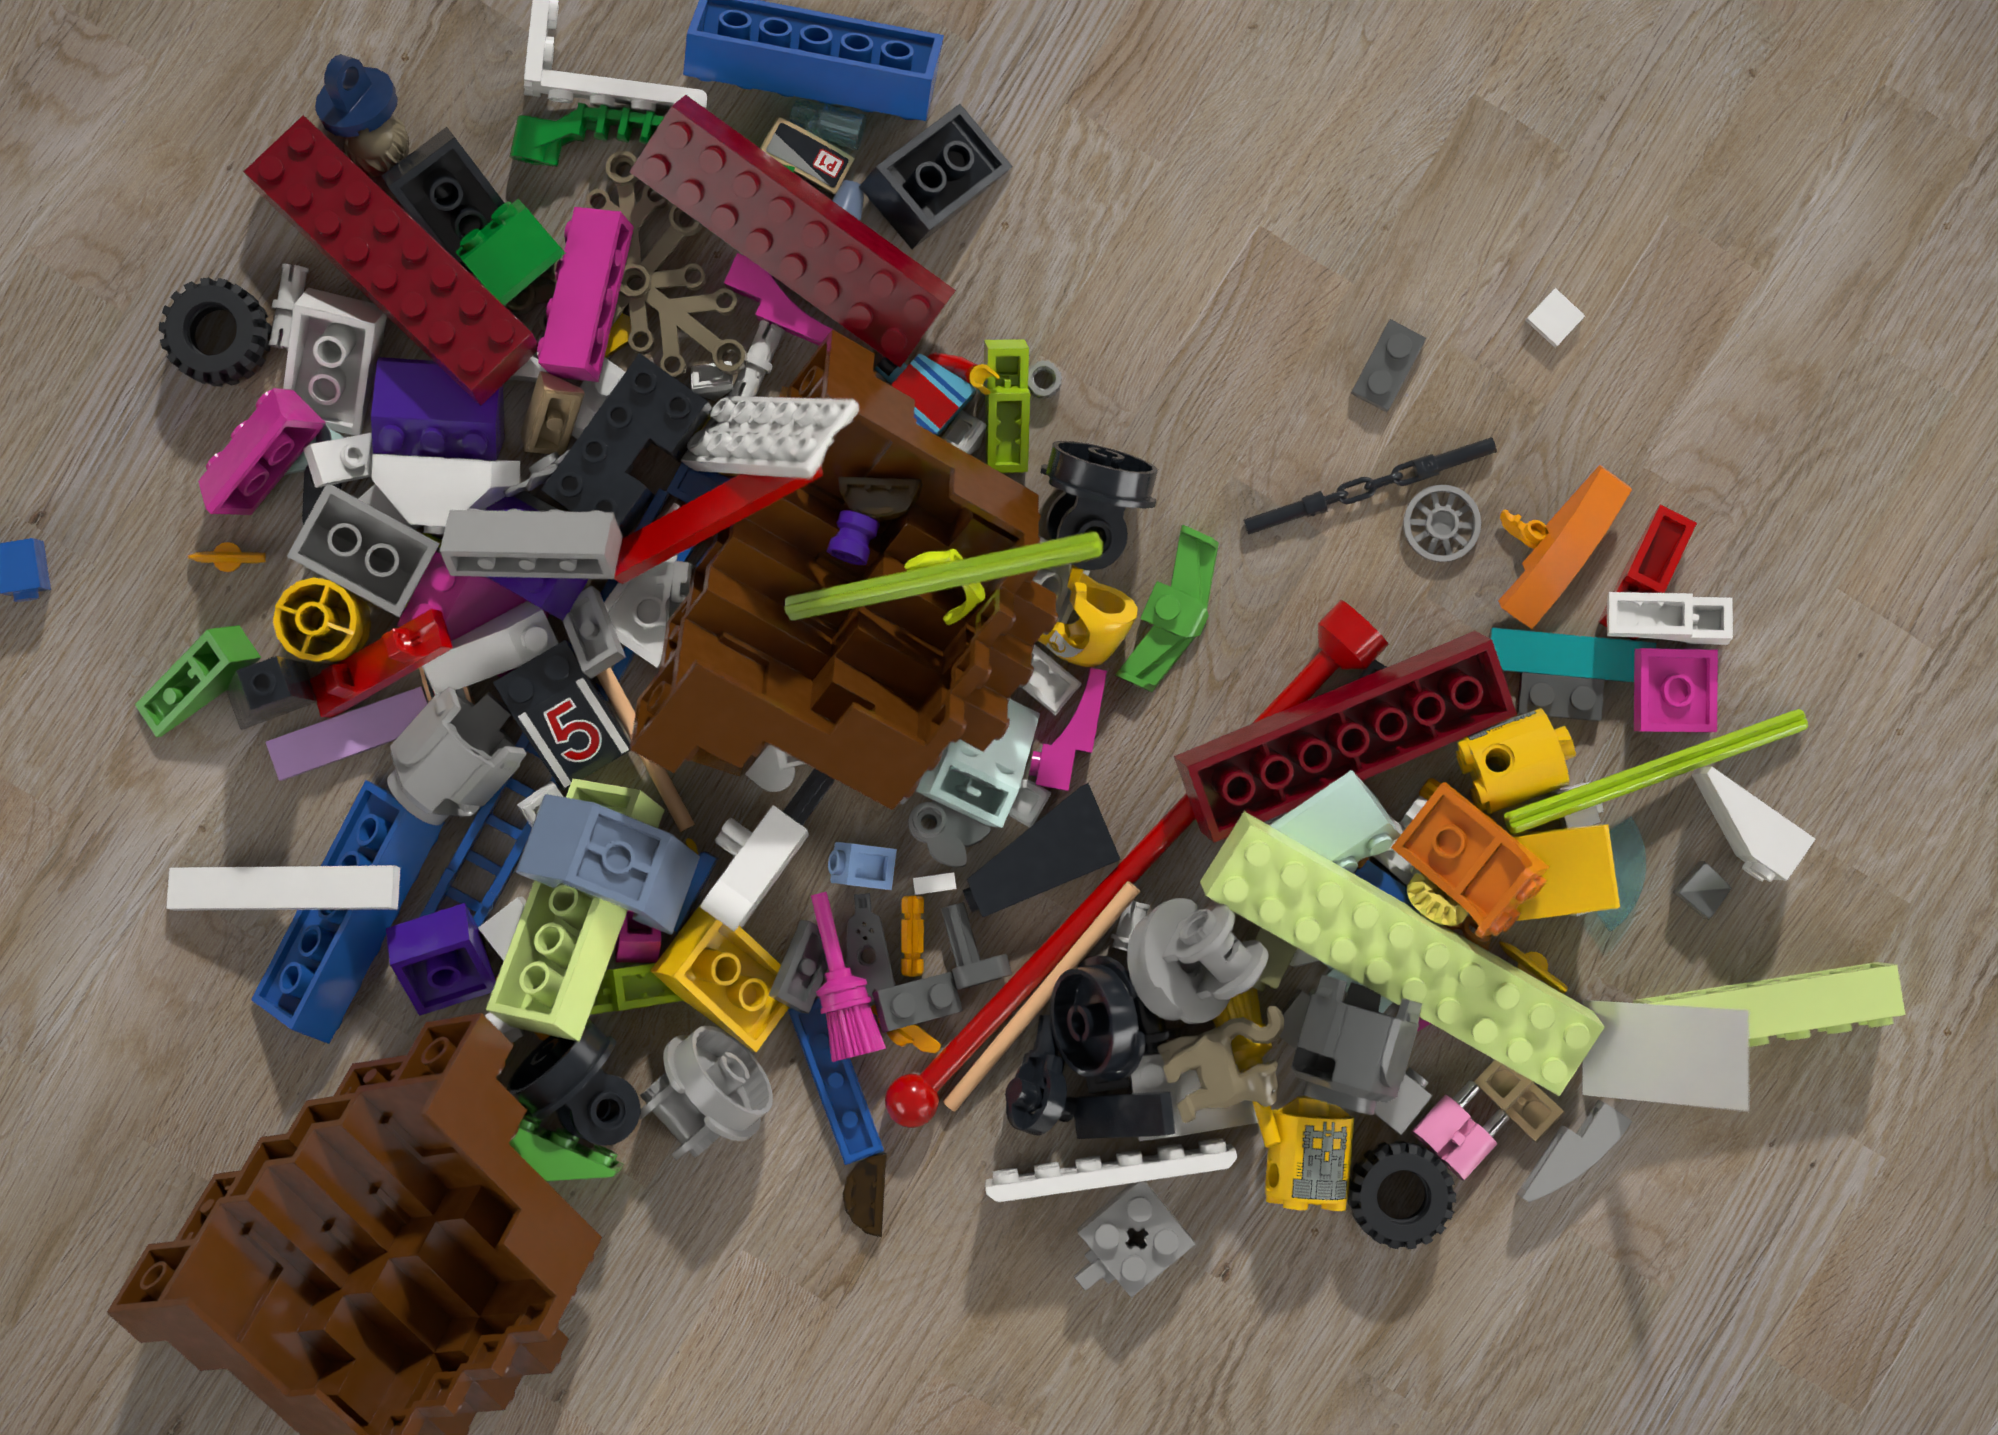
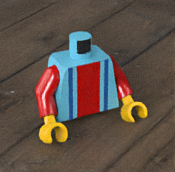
M937 352L929 354L927 357L923 354H918L908 366L904 363L901 368L886 357H883L875 367V370L891 384L890 386L915 400L914 418L917 419L916 424L937 436L946 429L977 394L975 388L984 395H989L991 391L983 386L984 381L991 376L998 380L1000 378L988 365H977L961 356Z

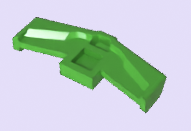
M1185 525L1181 526L1171 587L1156 581L1140 617V620L1153 625V627L1115 674L1116 677L1153 692L1194 638L1201 635L1209 617L1207 608L1219 542Z

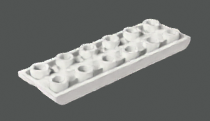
M726 396L714 405L710 412L711 418L704 428L691 437L687 444L688 450L680 461L696 471L812 478L822 463L828 445L833 443V435L845 425L850 424L858 413L859 406L854 400Z
M1214 1138L1198 1141L1199 1148L1184 1150L1182 1144H1173L1157 1147L1158 1154L1142 1156L1141 1150L1116 1153L1117 1160L1102 1163L1100 1156H1091L1075 1159L1076 1166L1059 1168V1162H1049L1034 1165L1033 1173L1018 1175L1017 1168L993 1171L992 1179H986L985 1188L986 1194L993 1200L1004 1202L1228 1169L1237 1159V1153L1232 1144H1226L1223 1138Z

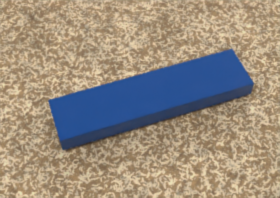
M820 998L814 1000L809 1014L799 1013L792 1008L788 1009L844 1164L848 1165L883 1152L884 1147L851 1058L832 1062L826 1013L821 1014L820 1009H822Z

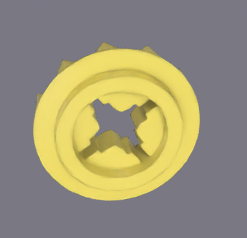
M1415 873L1407 885L1408 898L1424 917L1447 926L1459 925L1466 919L1468 912L1425 875Z

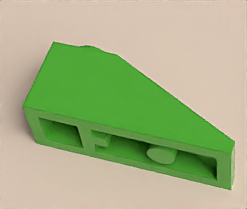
M240 625L207 629L142 696L135 706L154 735L162 737L225 692L236 670L257 663L261 656Z

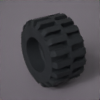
M208 277L200 278V284H195L192 281L185 284L186 291L182 294L175 291L170 297L174 300V303L171 307L165 305L161 312L166 316L165 322H159V331L164 334V339H161L160 343L162 349L166 350L169 354L166 356L168 360L185 375L200 383H208L214 387H222L223 383L231 386L240 383L239 378L245 377L249 379L255 374L252 369L256 365L262 367L266 359L262 358L264 350L270 352L271 348L268 345L267 337L272 333V327L266 321V318L269 317L266 310L259 305V301L253 295L237 284H232L225 279L218 278L217 281H214ZM213 311H229L233 314L237 325L233 343L228 349L217 355L201 353L195 340V333L199 322Z
M1395 1141V1143L1391 1144L1384 1142L1379 1144L1377 1149L1373 1151L1369 1149L1364 1153L1363 1160L1360 1163L1356 1162L1352 1169L1354 1173L1352 1179H1349L1348 1205L1352 1210L1351 1214L1362 1230L1376 1242L1388 1245L1389 1248L1399 1249V1247L1415 1249L1417 1248L1416 1245L1420 1243L1427 1245L1432 1242V1237L1435 1234L1439 1233L1441 1235L1446 1229L1444 1224L1447 1219L1451 1220L1454 1214L1452 1204L1453 1202L1456 1203V1193L1453 1191L1452 1186L1454 1181L1448 1173L1445 1164L1422 1146L1415 1143H1406L1405 1141ZM1400 1170L1410 1171L1416 1174L1424 1184V1201L1419 1210L1407 1218L1395 1219L1389 1217L1381 1210L1377 1201L1379 1186L1393 1172Z

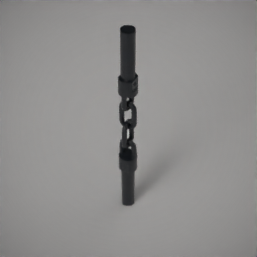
M1490 437L1436 456L1429 454L1397 465L1389 475L1374 480L1370 477H1360L1341 484L1335 493L1324 496L1321 491H1318L1312 495L1302 497L1301 501L1243 519L1248 535L1304 516L1308 518L1328 512L1327 505L1338 501L1343 504H1352L1372 497L1377 488L1392 483L1398 486H1407L1437 476L1439 471L1496 453V445L1493 438ZM1413 467L1415 476L1401 480L1403 474L1399 471ZM1366 483L1364 489L1368 492L1347 498L1349 493L1344 489Z

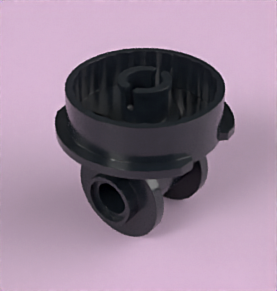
M1076 441L1054 442L1048 464L1041 465L1040 473L1050 477L1049 484L1064 491L1052 503L1047 515V530L1051 540L1095 532L1102 541V555L1098 558L1071 564L1083 570H1100L1113 564L1121 556L1127 544L1128 531L1123 519L1125 508L1146 509L1156 506L1157 501L1151 495L1158 469L1153 464L1136 456L1111 448Z
M1104 955L1089 957L1082 961L1077 968L1069 969L1061 974L1054 985L1050 1001L1052 1033L1061 1056L1068 1066L1079 1075L1085 1077L1099 1076L1109 1081L1127 1078L1137 1069L1143 1054L1159 1052L1157 1048L1159 1044L1182 1036L1181 1028L1166 1029L1165 1019L1154 1014L1146 1007L1135 991L1129 971L1111 957Z
M589 1018L580 1041L551 1035L543 1040L519 1065L506 1088L527 1110L524 1116L529 1115L535 1120H542L556 1111L559 1122L567 1132L597 1145L607 1146L623 1141L634 1131L640 1117V1100L633 1086L625 1079L607 1074L601 1069L612 1053L616 1041L611 1035L606 1037Z

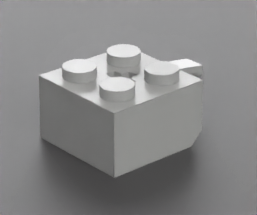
M1146 1181L1130 1183L1077 1228L1078 1234L1091 1249L1084 1254L1089 1263L1077 1272L1074 1278L1085 1291L1101 1278L1107 1284L1116 1279L1132 1298L1196 1244L1190 1234ZM1133 1227L1136 1231H1140L1144 1228L1146 1230L1143 1234L1145 1241L1141 1245H1138L1136 1242L1128 1244V1229Z

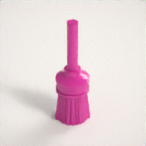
M827 892L811 895L829 972L825 973L827 982L816 991V995L820 998L821 1014L826 1013L832 1062L886 1049L869 1002H872L871 996L868 997L867 980L853 976L850 967L845 968Z

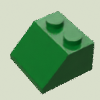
M519 199L513 203L506 202L496 209L491 216L493 220L482 230L477 228L469 232L461 240V247L456 251L457 255L483 286L503 305H506L566 254Z

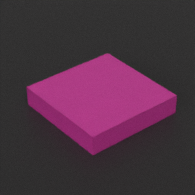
M1635 649L1634 731L1717 732L1718 650Z

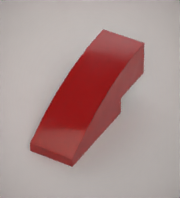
M1660 504L1634 549L1613 592L1665 593L1697 522ZM1607 604L1598 621L1599 624L1607 627ZM1627 637V638H1629V639L1635 641V640H1637L1639 637Z

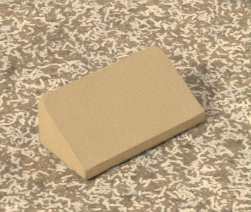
M539 372L521 428L525 452L543 454L557 452L558 455H563L566 452L585 394L584 389L550 373Z

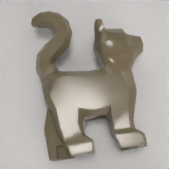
M1269 1006L1267 1008L1268 1024L1265 1027H1259L1244 1017L1230 1019L1223 1025L1202 1034L1180 1036L1157 1046L1165 1064L1163 1069L1168 1083L1179 1081L1182 1073L1188 1070H1195L1199 1078L1201 1087L1177 1103L1183 1123L1195 1120L1197 1111L1202 1109L1228 1108L1244 1100L1258 1102L1264 1107L1271 1106L1277 1102L1278 1083L1275 1074L1278 1067L1277 1061L1272 1060L1257 1064L1245 1073L1240 1074L1234 1060L1231 1045L1232 1039L1240 1034L1254 1043L1269 1044L1278 1039L1284 1030V1017L1276 1006Z

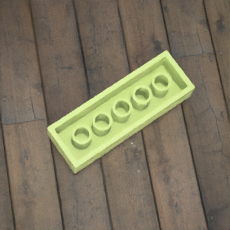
M573 778L566 798L594 802L655 828L659 827L664 813V809L644 792L632 788ZM534 880L486 1010L514 1028L580 1041L628 910L562 883L552 888Z
M1882 962L1633 1000L1634 1003L1749 1010V1047L1769 1044L1768 1036L1776 1035L1777 1038H1785V1040L1811 1037V1029H1817L1818 1032L1827 1031V1034L1852 1031L1851 1023L1858 1022V1025H1868V1027L1894 1024L1893 1017L1905 1015L1898 966Z

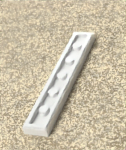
M394 865L169 868L166 909L173 911L398 909L401 868Z

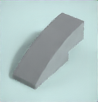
M1598 1100L1577 1133L1561 1125L1517 1192V1195L1528 1202H1532L1553 1193L1575 1180L1596 1164L1618 1142L1633 1121L1605 1102Z

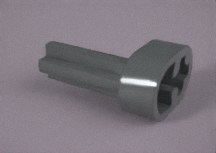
M965 902L941 908L957 968L951 970L957 990L1012 975L1007 954L980 960Z

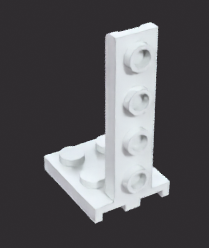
M533 0L524 73V95L541 97V93L548 94L549 100L560 103H572L573 98L589 99L591 106L599 108L600 105L614 108V103L631 105L632 111L646 113V111L655 113L656 108L669 110L673 104L684 95H687L706 109L707 94L700 89L552 70L554 37L547 35L548 29H556L559 0Z

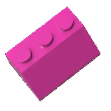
M273 388L264 393L256 403L257 409L250 418L240 423L231 433L232 440L224 450L215 454L206 464L207 471L198 482L205 509L210 514L252 515L303 453V448L308 446L325 426L326 422L294 390Z

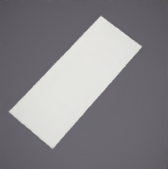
M1583 1000V1006L1594 1011L1605 1027L1583 1060V1095L1749 1111V1010Z

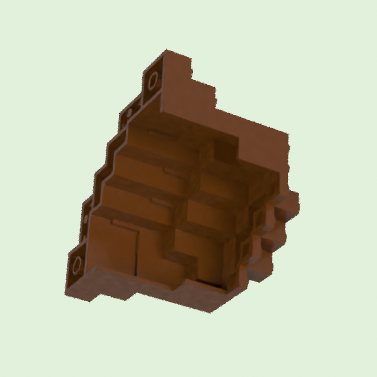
M832 329L788 387L787 398L854 400L859 406V411L850 424L845 425L833 435V443L828 445L822 460V477L714 534V542L692 569L688 595L666 623L660 670L637 700L630 750L675 773L684 760L689 762L694 758L699 747L741 768L750 756L756 757L767 742L885 807L894 810L903 798L908 799L913 795L922 775L927 770L932 771L935 769L944 749L950 742L956 743L960 739L984 752L994 739L998 741L1005 735L1010 724V719L1008 718L1010 696L1018 687L1023 688L1029 682L1034 672V666L1032 665L1034 643L1042 634H1049L1057 622L1056 593L1032 580L1038 570L982 581L980 583L985 591L984 601L978 603L965 617L951 625H947L943 617L947 612L961 606L966 601L963 586L795 621L790 620L785 613V599L791 595L905 572L907 570L904 566L910 559L926 552L955 549L963 559L1038 544L1041 541V538L1038 536L1041 518L1039 513V494L916 424L917 419L914 418L915 400L876 377V372L873 371L874 353ZM838 477L921 479L923 486L919 499L909 512L895 520L878 522L880 527L876 538L870 540L868 546L870 556L866 565L851 564L837 559L827 552L831 538L837 536V533L840 531L837 526L840 512L843 510L851 511L840 493Z
M483 1013L426 1022L407 1055L353 1063L333 1096L306 1100L287 1133L260 1137L241 1170L214 1174L175 1240L147 1245L108 1309L107 1314L140 1343L167 1341L200 1371L227 1369L300 1435H468L469 1426L477 1412L506 1410L507 1406L514 1399L515 1390L523 1375L550 1374L559 1364L561 1354L569 1340L558 1328L559 1321L569 1301L575 1296L577 1286L586 1268L592 1263L594 1253L602 1237L509 1145V1142L517 1135L519 1124L527 1110L496 1079V1076L504 1069L506 1065L505 1060L514 1045Z

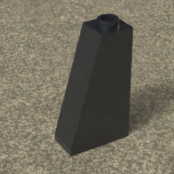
M274 656L236 670L226 692L240 730L317 703V698L310 682L311 677L305 663Z
M1089 783L1078 788L967 878L970 887L962 891L972 913L980 910L982 918L1121 860Z

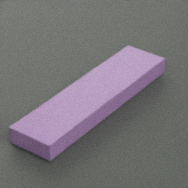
M420 686L266 741L279 781L395 741L428 704L424 687Z

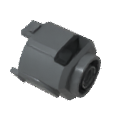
M1322 975L1316 994H1311L1291 1067L1296 1077L1307 1080L1303 1095L1335 1106L1373 1115L1377 1101L1387 1103L1398 1095L1419 1027L1418 1022L1422 1003L1402 998L1397 1016L1394 1017L1378 1012L1381 995L1366 986L1351 982L1343 1002L1347 982Z

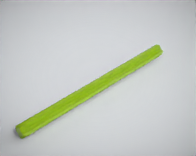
M1090 532L791 595L785 599L784 609L789 619L795 621L1098 558L1102 555V541L1097 533Z
M1801 709L1784 713L1509 811L1504 815L1506 827L1511 834L1528 830L1802 732L1808 728V721Z

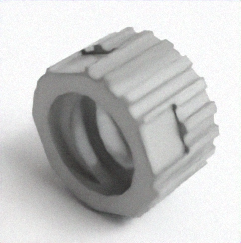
M1044 360L1041 362L1037 361L1029 369L1028 389L1034 397L1036 396L1039 399L1051 398L1060 390L1062 376L1061 372L1058 371L1059 369L1054 366V363ZM1040 371L1049 372L1053 376V383L1047 389L1039 388L1034 382L1035 375Z

